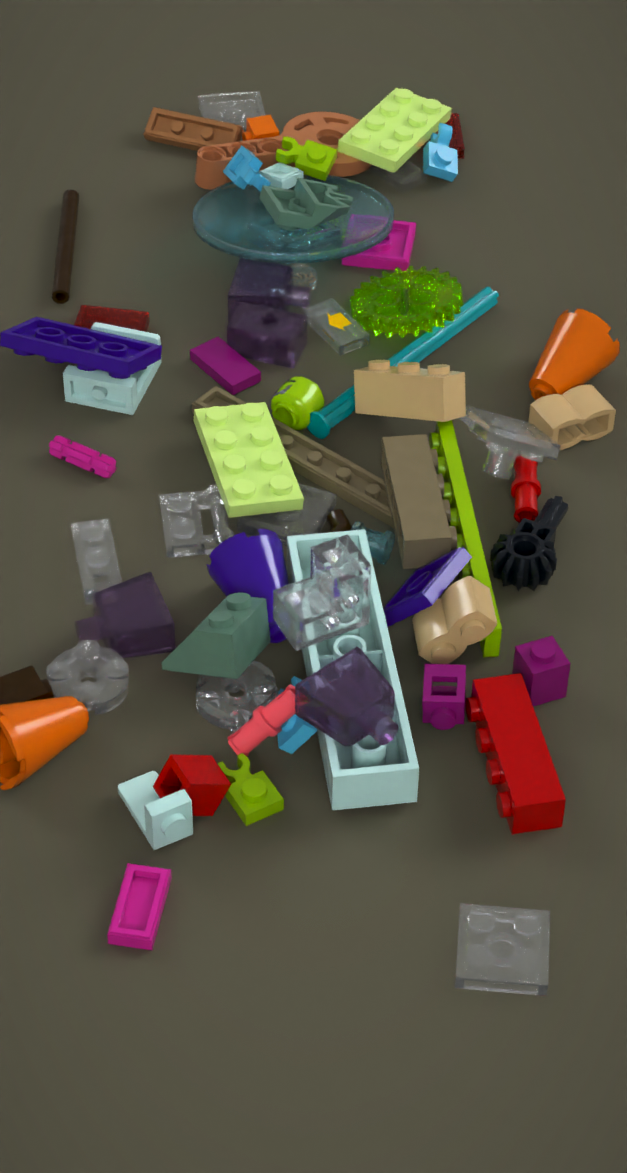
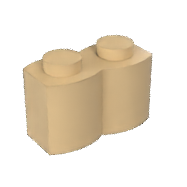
M580 385L569 389L562 395H546L531 403L528 425L550 450H563L574 446L581 440H596L613 431L616 410L593 385Z
M472 576L464 577L450 585L442 597L437 599L432 606L416 613L412 622L418 655L432 664H449L462 655L467 645L477 643L487 637L497 625L490 588Z

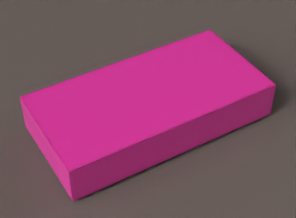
M127 864L107 934L108 944L153 950L172 879L171 869Z

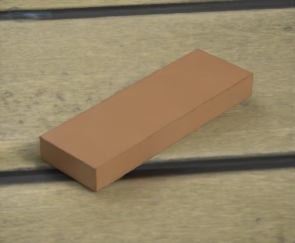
M153 107L143 135L149 141L198 151L199 148L204 146L239 142L242 137L243 128L237 124Z

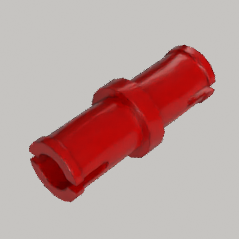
M528 454L518 456L514 462L515 480L511 484V494L515 499L514 518L518 523L523 518L535 521L539 514L537 499L541 495V484L537 480L538 461L534 456Z

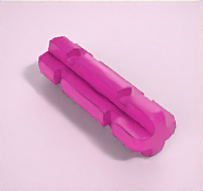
M61 435L55 436L53 441L49 443V453L51 456L60 460L66 458V462L89 472L95 470L94 474L105 479L110 478L117 469L116 460L106 454L99 456V451L72 441V444H70L71 440Z

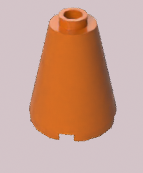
M577 308L574 313H568V310L563 311L556 320L529 381L532 397L537 400L546 395H562L573 387L584 385L611 365L620 353V343L618 339L613 342L608 334L611 330L610 326L597 315L584 309Z
M63 696L0 705V783L3 784L0 786L1 790L19 786L86 733L89 714L82 702L72 696Z

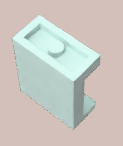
M94 322L91 327L92 330L161 345V337L158 334ZM162 359L147 366L144 370L137 371L126 379L113 378L109 376V372L99 369L84 371L78 369L77 366L67 365L63 372L65 401L133 415L161 365Z

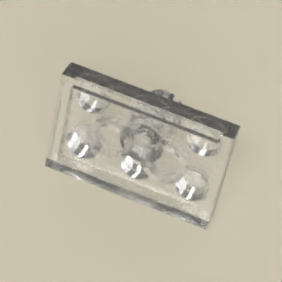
M466 405V416L459 418L469 426V432L476 434L477 439L486 442V447L489 450L481 470L487 472V474L510 479L511 470L518 451L522 452V457L536 462H543L544 457L557 460L561 445L530 422Z

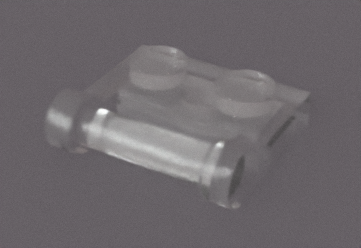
M217 484L208 486L204 491L159 494V507L167 558L211 554L219 544L234 536V532L229 529L227 512ZM211 509L214 527L212 535L203 534L200 510Z

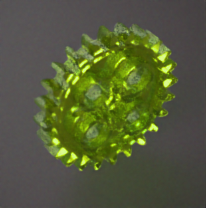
M409 266L406 271H402L397 267L395 268V273L391 274L387 271H382V277L370 276V282H361V288L354 289V296L350 297L352 318L356 320V325H363V331L365 332L373 329L375 336L386 332V338H390L394 333H399L400 337L404 338L409 332H412L414 336H419L420 330L431 333L432 326L435 325L443 328L445 327L444 320L453 321L454 314H460V307L463 306L461 283L457 282V277H450L448 271L440 274L439 268L427 271L426 266L421 267L419 270H414L413 266ZM406 289H408V291H407V303H408V311H407V314H405V313H406V297H405Z

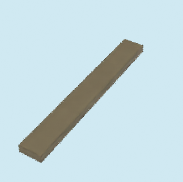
M214 386L192 403V413L194 414V409L246 404V402ZM272 417L294 472L394 528L385 483L382 478Z

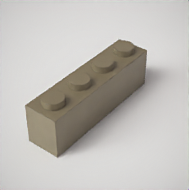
M427 434L382 437L381 469L403 569L420 568L451 552V550L457 549L456 528L448 524L451 520L449 500L442 499L444 496L443 475L436 474V471H438L437 450L430 449Z

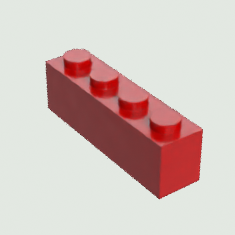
M517 673L473 679L471 697H467L465 701L466 713L469 722H475L477 726L475 732L476 744L479 753H485L487 757V779L490 785H496L498 791L496 803L500 818H507L511 834L562 827L566 798L522 674Z

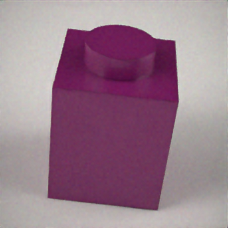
M548 636L515 646L512 674H522L534 707L566 697L571 663L554 637Z

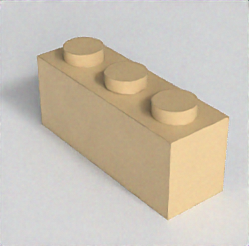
M390 360L368 361V367L354 370L356 414L446 422L466 416L465 372L450 371V365L435 364L429 365L428 369H422L418 362L398 363L397 367L390 366Z

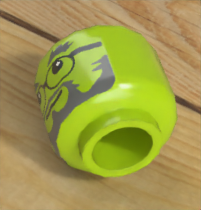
M295 376L288 379L272 396V414L274 419L292 429L302 430L307 428L310 423V413L312 411L318 412L322 409L325 400L322 391L315 382L305 377Z

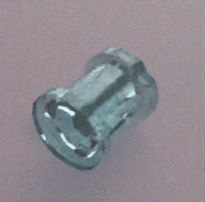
M356 521L351 530L365 529L371 557L376 558L378 563L385 565L394 547V532L387 530L385 533L366 528L363 522Z

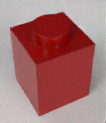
M171 754L156 779L153 788L160 798L185 789L192 800L193 816H213L231 783L212 755Z

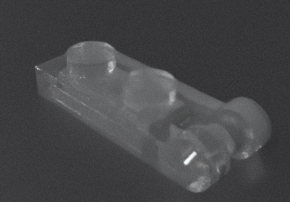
M109 518L71 523V534L85 605L95 604L97 599L112 597V601L124 600L123 581L120 575Z

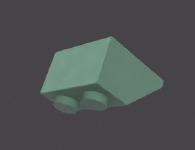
M243 592L229 594L161 662L162 670L237 679L271 642L266 598L250 597L249 594Z

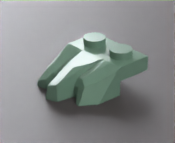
M297 178L294 190L263 185L259 198L278 227L294 231L296 228L311 229L324 222L336 219L341 215H347L354 197L336 193L338 186Z

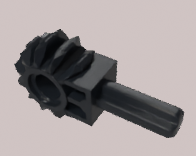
M555 496L554 499H548L535 521L523 518L516 530L512 529L510 535L500 534L498 541L493 545V549H491L490 561H492L493 577L501 579L503 587L514 585L518 591L522 587H528L535 591L538 584H548L557 565L554 549L556 529L568 511V504L563 502V497Z

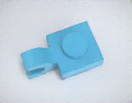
M440 122L438 134L432 133L430 141L423 148V173L453 182L458 175L457 150L449 147L453 129L452 126Z
M242 145L223 170V173L243 190L249 184L261 192L263 185L269 186L271 184L269 180L259 173V168L263 163Z

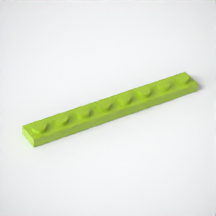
M452 420L446 422L436 421L435 432L429 434L430 449L437 450L438 471H436V474H442L444 479V496L442 499L449 500L451 520L448 524L456 528L457 548L464 547L472 556L459 572V580L472 576L490 588L497 625L487 637L479 642L483 658L497 657L500 652L502 626Z

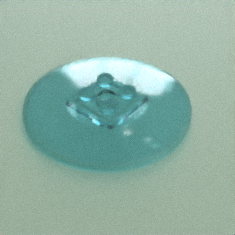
M304 174V179L338 186L336 193L354 197L348 214L341 215L336 219L324 222L311 229L296 228L294 231L285 230L276 225L259 198L261 192L257 188L248 184L243 190L233 182H229L211 190L196 203L193 209V227L196 234L205 243L229 255L267 263L307 264L345 258L366 251L379 244L389 235L393 228L394 210L390 201L383 194L365 184L328 175L326 181Z

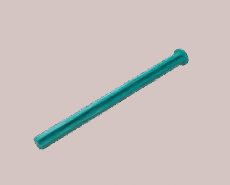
M491 287L483 288L389 358L390 366L398 367V363L402 362L419 363L498 303V292L496 290L493 291ZM354 385L318 412L312 411L310 413V423L307 428L315 437L320 439L326 438L330 434L332 427L355 411Z

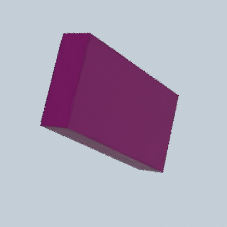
M219 336L190 349V360L232 395L261 382V371Z

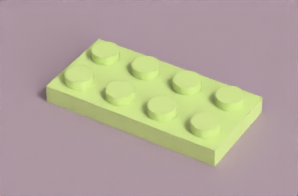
M396 87L339 139L337 151L395 173L431 138L432 133H436L439 130L438 125L440 122L445 124L450 119L452 108L441 104L438 100L426 99L413 94L408 89Z
M266 402L194 409L193 421L228 518L303 510V494Z

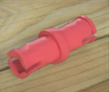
M290 684L265 707L260 705L253 711V717L234 734L227 737L233 751L237 755L242 753L248 756L267 737H275L282 731L281 726L300 709L307 706L303 694Z

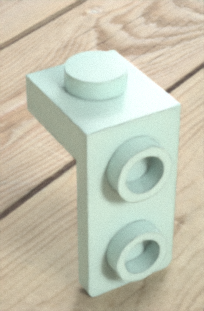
M150 771L118 785V794L153 850L193 835L191 798L185 789L160 798L153 788L159 776L156 771Z

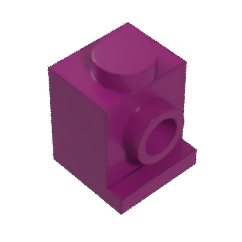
M425 664L422 698L423 723H431L434 728L439 730H448L453 728L455 724H464L466 665ZM433 682H457V686H433Z

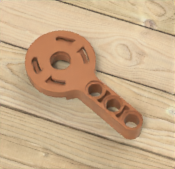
M310 112L289 120L284 126L283 132L275 137L201 147L197 151L195 183L199 187L209 190L237 186L223 173V170L241 145L250 150L263 163L259 168V172L279 163L276 161L277 149L289 151L282 148V139L285 136L294 138L302 146L305 145L307 140L338 149L339 139L360 120L334 112ZM337 151V158L328 177L357 175L368 170L372 164ZM295 163L286 164L295 167Z

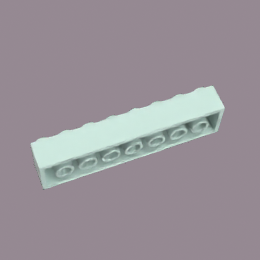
M362 529L287 536V573L307 681L310 686V697L315 702L317 734L332 811L417 802L419 764L366 531Z

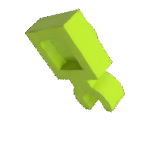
M286 136L282 139V148L289 151L277 149L276 161L283 164L295 163V168L304 171L305 175L326 181L337 158V149L310 140H307L305 145L302 146L294 138Z
M242 753L237 755L238 770L228 769L223 761L218 763L231 783L225 797L245 826L284 810V798L265 772L262 770L255 774L250 773V760L246 755Z

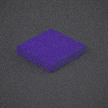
M459 547L416 569L383 607L387 627L432 606L472 558L464 547Z

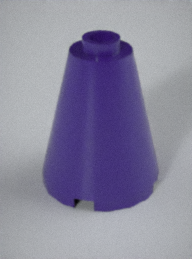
M257 529L259 535L247 537L246 532L238 533L223 541L211 552L209 557L212 562L210 565L207 564L208 573L226 597L229 594L243 592L249 594L250 597L266 598L270 643L282 642L290 637L291 631L296 626L282 542L274 531L267 529Z

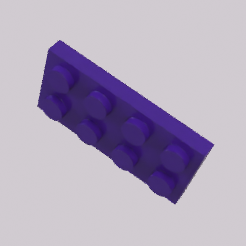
M34 317L0 333V346L13 349V352L17 355L31 356L36 354L44 356L45 360L50 363L69 362L77 364V368L84 371L99 369L109 372V376L113 378H129L130 375L137 371L144 370L147 366L161 360V345L40 317Z

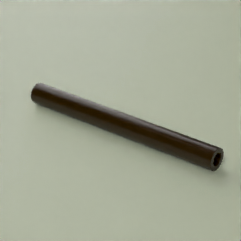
M71 189L66 190L63 194L52 299L59 304L66 303L69 300L79 194Z

